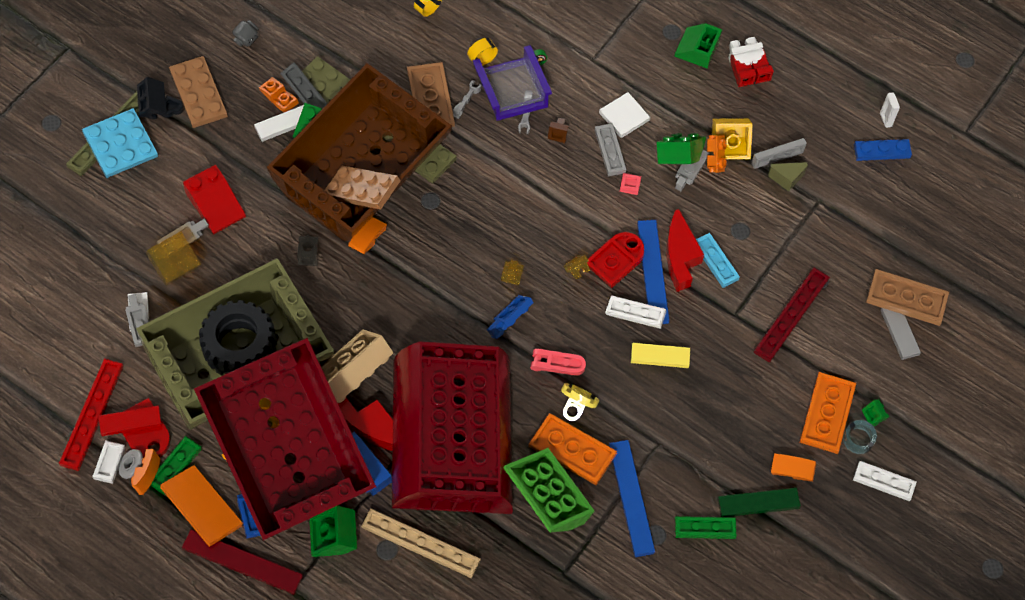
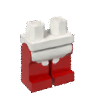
M755 37L746 39L745 46H741L738 40L730 42L728 58L731 62L738 87L752 85L754 81L755 84L771 81L774 70L768 63L762 42L758 43Z

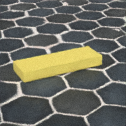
M632 343L631 363L689 368L690 348Z

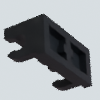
M146 77L137 85L139 117L157 119L155 114L165 115L167 113L164 82Z

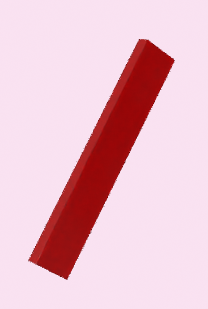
M104 358L60 459V466L76 471L80 470L98 428L99 416L104 414L124 367L122 363Z

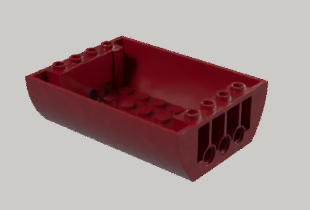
M308 338L194 388L263 540L376 487ZM263 398L268 399L271 403L270 408L267 410L259 406V401ZM276 417L279 420L278 427H269L268 419ZM288 453L296 457L293 465L286 464L284 460ZM296 472H301L304 475V481L300 484L293 480V475Z
M417 342L402 349L395 356L393 362L392 508L512 514V479L503 468L505 465L512 463L509 356L503 349L497 346ZM454 380H463L464 385L457 386ZM461 397L464 403L461 405L456 404L454 398ZM461 434L464 437V441L457 442L454 439V435ZM461 453L464 456V460L457 461L454 458V454Z

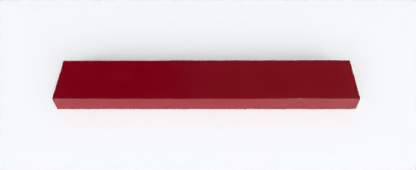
M815 267L811 270L754 350L756 355L769 363L772 361L830 278L828 275Z
M190 530L182 545V550L295 595L303 578V574L221 541L209 547L194 530Z

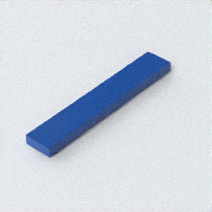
M656 220L638 221V236L644 244L642 268L647 304L666 309L663 324H669Z
M629 440L609 443V447L617 451V455L612 463L634 557L655 554Z

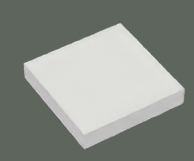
M629 92L599 110V114L608 124L613 123L614 130L620 138L650 121V116Z

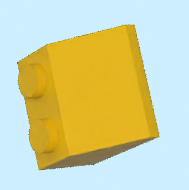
M713 119L712 135H725L727 142L725 158L751 159L752 122L750 119Z

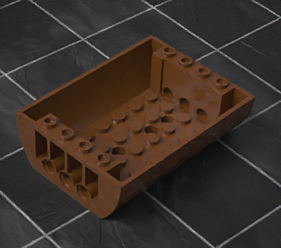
M366 63L267 166V169L274 182L288 199L341 240L350 241L379 209L340 202L324 191L341 166L398 176L401 181L391 194L392 196L451 133L452 125ZM388 135L393 137L392 141L385 142L383 140V138ZM375 148L381 150L378 155H373L371 151Z

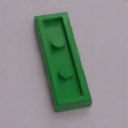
M185 436L158 468L150 486L165 495L160 488L161 484L183 472L202 450V447Z
M675 516V538L736 539L737 537L735 517Z

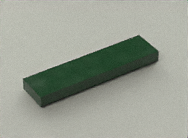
M797 488L718 496L721 517L794 510L801 507Z

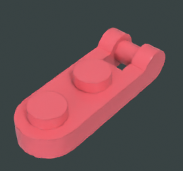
M534 349L532 355L534 361L531 362L530 367L533 371L542 370L578 376L585 371L586 361L582 356ZM545 358L547 359V363L541 362V360Z

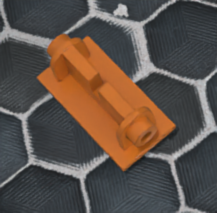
M709 135V139H707V152H714V155H707V168L709 172H725L727 165L725 158V149L727 147L725 135Z

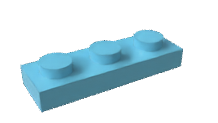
M710 233L696 239L704 253L703 260L722 288L739 280L740 276Z

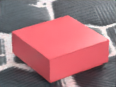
M623 173L620 192L638 195L641 176Z

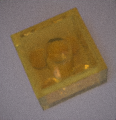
M181 231L151 247L146 252L165 286L198 269L201 265Z

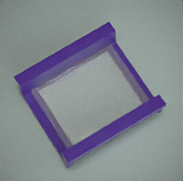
M531 45L524 47V58L483 68L480 59L472 60L476 73L495 113L496 121L548 108V95H551L552 91Z

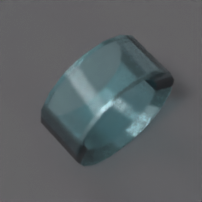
M864 420L851 422L843 436L847 449L856 454L869 452L877 439L874 426ZM854 429L864 430L870 437V443L866 446L856 445L850 439V431Z

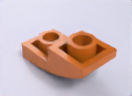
M273 77L259 87V90L283 113L299 104L298 99L286 91L284 85Z
M372 217L351 239L349 247L365 254L375 245V239L386 230L387 224Z
M146 449L145 457L142 459V467H135L134 476L131 478L132 487L135 488L139 495H144L148 490L159 468L161 459L154 449Z
M774 453L771 473L773 475L792 477L797 480L813 481L816 461Z

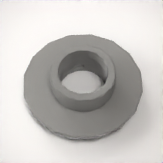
M129 450L122 457L119 463V474L122 478H131L134 476L135 467H141L143 456L140 450Z

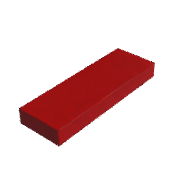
M159 405L100 415L101 436L161 427Z

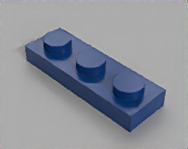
M909 139L855 141L854 143L857 161L910 159L912 156Z

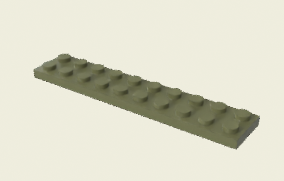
M318 56L302 70L327 104L350 81L349 78ZM389 135L383 138L385 142H390L393 139ZM440 144L415 172L433 184L455 162L456 155Z

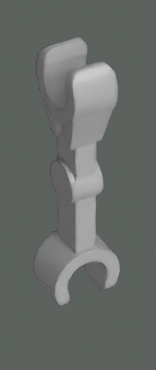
M472 80L470 82V91L463 97L462 102L453 109V116L459 119L465 105L469 103L472 95L481 91V84L475 88L473 87L475 81Z
M525 91L524 102L532 101L531 91ZM530 112L523 114V118L518 125L519 133H521V128L523 127L527 128V134L530 133Z

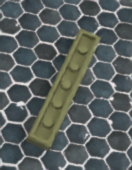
M137 91L113 116L134 108L139 117ZM88 142L66 163L69 169L81 177L97 161Z

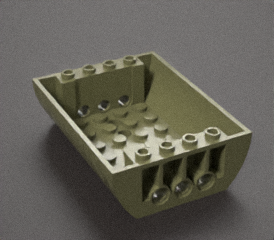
M278 258L136 328L154 370L189 430L208 421L194 388L223 376L216 373L215 369H211L208 362L205 361L199 342V330L203 328V320L205 318L208 319L207 314L211 310L216 311L218 305L222 304L224 306L229 301L238 303V300H244L245 304H248V302L255 303L256 308L261 306L265 313L270 315L276 337L279 338L276 352L308 338L319 363L333 357L334 350ZM234 329L222 338L220 345L232 351L242 350L249 347L257 335L249 329ZM201 372L209 373L206 379L198 377Z

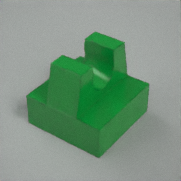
M879 399L873 400L862 409L870 427L876 426L889 418L888 413L883 408V403Z

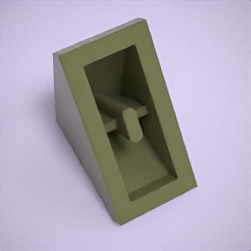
M807 162L771 164L768 177L787 191H790L805 175L808 164Z

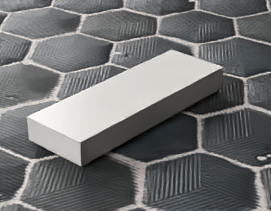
M304 105L254 124L261 141H266L296 129Z
M611 295L605 313L612 317L661 329L666 309Z
M859 461L853 481L907 501L911 500L916 486V481L862 461Z

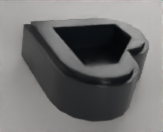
M166 96L167 113L162 116L170 118L174 114H181L184 111L183 102L171 96Z

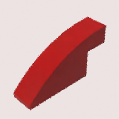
M679 209L674 212L666 246L668 270L677 292L691 287L693 277L688 269L702 264L704 258L702 249Z
M347 398L338 403L352 432L355 431L360 438L375 446L392 451L393 419L378 400L359 412L355 410Z

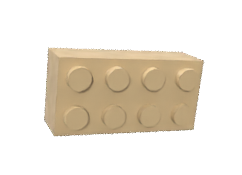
M364 329L361 330L321 366L337 403L344 401L352 390L357 389L366 377L371 376L375 369L386 363L393 354V351L382 335Z

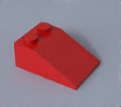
M216 165L183 181L186 195L202 219L206 220L208 228L213 235L246 217L228 182Z

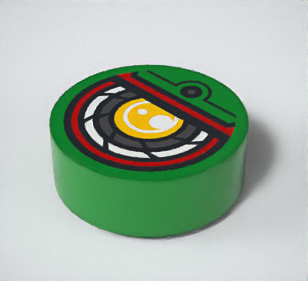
M542 49L534 50L539 65L544 64L548 59L546 52Z

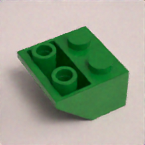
M706 23L687 27L674 57L708 69L720 42L722 29Z
M682 133L671 134V136L663 137V140L657 142L658 164H693L698 162L705 145L706 136H699V133H691L688 136H682Z

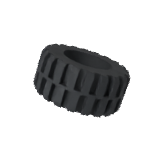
M238 300V303L229 301L227 305H218L216 311L211 310L207 314L208 319L205 318L203 320V328L199 330V342L205 361L208 362L211 369H215L216 373L220 375L230 373L276 352L277 338L271 317L268 313H265L261 306L256 308V304L252 302L245 304L244 300ZM234 329H249L257 335L254 342L242 350L232 351L220 345L222 338Z

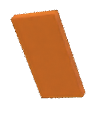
M822 372L818 373L799 443L838 454L856 387L855 382Z
M551 413L548 414L529 443V447L537 452L549 448L561 466L594 485L598 484L617 455V451Z
M195 465L161 484L160 488L209 547L242 527V521Z

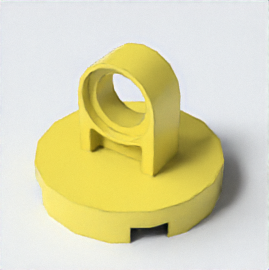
M564 383L561 389L562 393L569 397L563 410L564 416L568 420H577L585 406L596 408L599 403L597 397L593 400L590 398L591 393L578 386L572 385L570 388L568 383ZM575 406L578 409L577 415L569 416L567 408Z

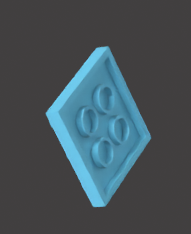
M134 108L82 129L106 178L158 157V153Z

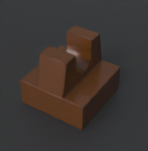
M558 118L557 123L551 121L547 139L562 143L566 142L569 126L564 125L565 119Z

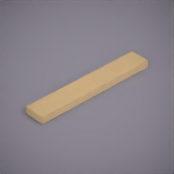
M370 509L362 524L363 529L469 578L473 577L481 558L374 509Z

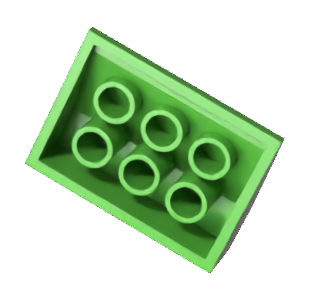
M549 448L503 467L549 532L575 529L585 524L593 514L594 509Z

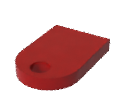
M623 232L616 234L585 261V265L608 286L613 288L641 263L644 257V244L633 233ZM632 241L637 243V246L634 248L627 246Z
M147 398L125 411L152 407L153 404ZM162 420L161 427L122 433L131 450H140L143 458L145 457L146 449H149L153 444L160 446L156 452L159 457L163 456L170 446V435Z

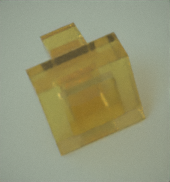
M585 255L576 256L563 266L567 273L570 272L575 279L582 277L579 273L580 268L584 273L590 271L587 263L589 260Z
M514 260L510 262L505 261L501 281L519 285L524 265H520L518 261Z

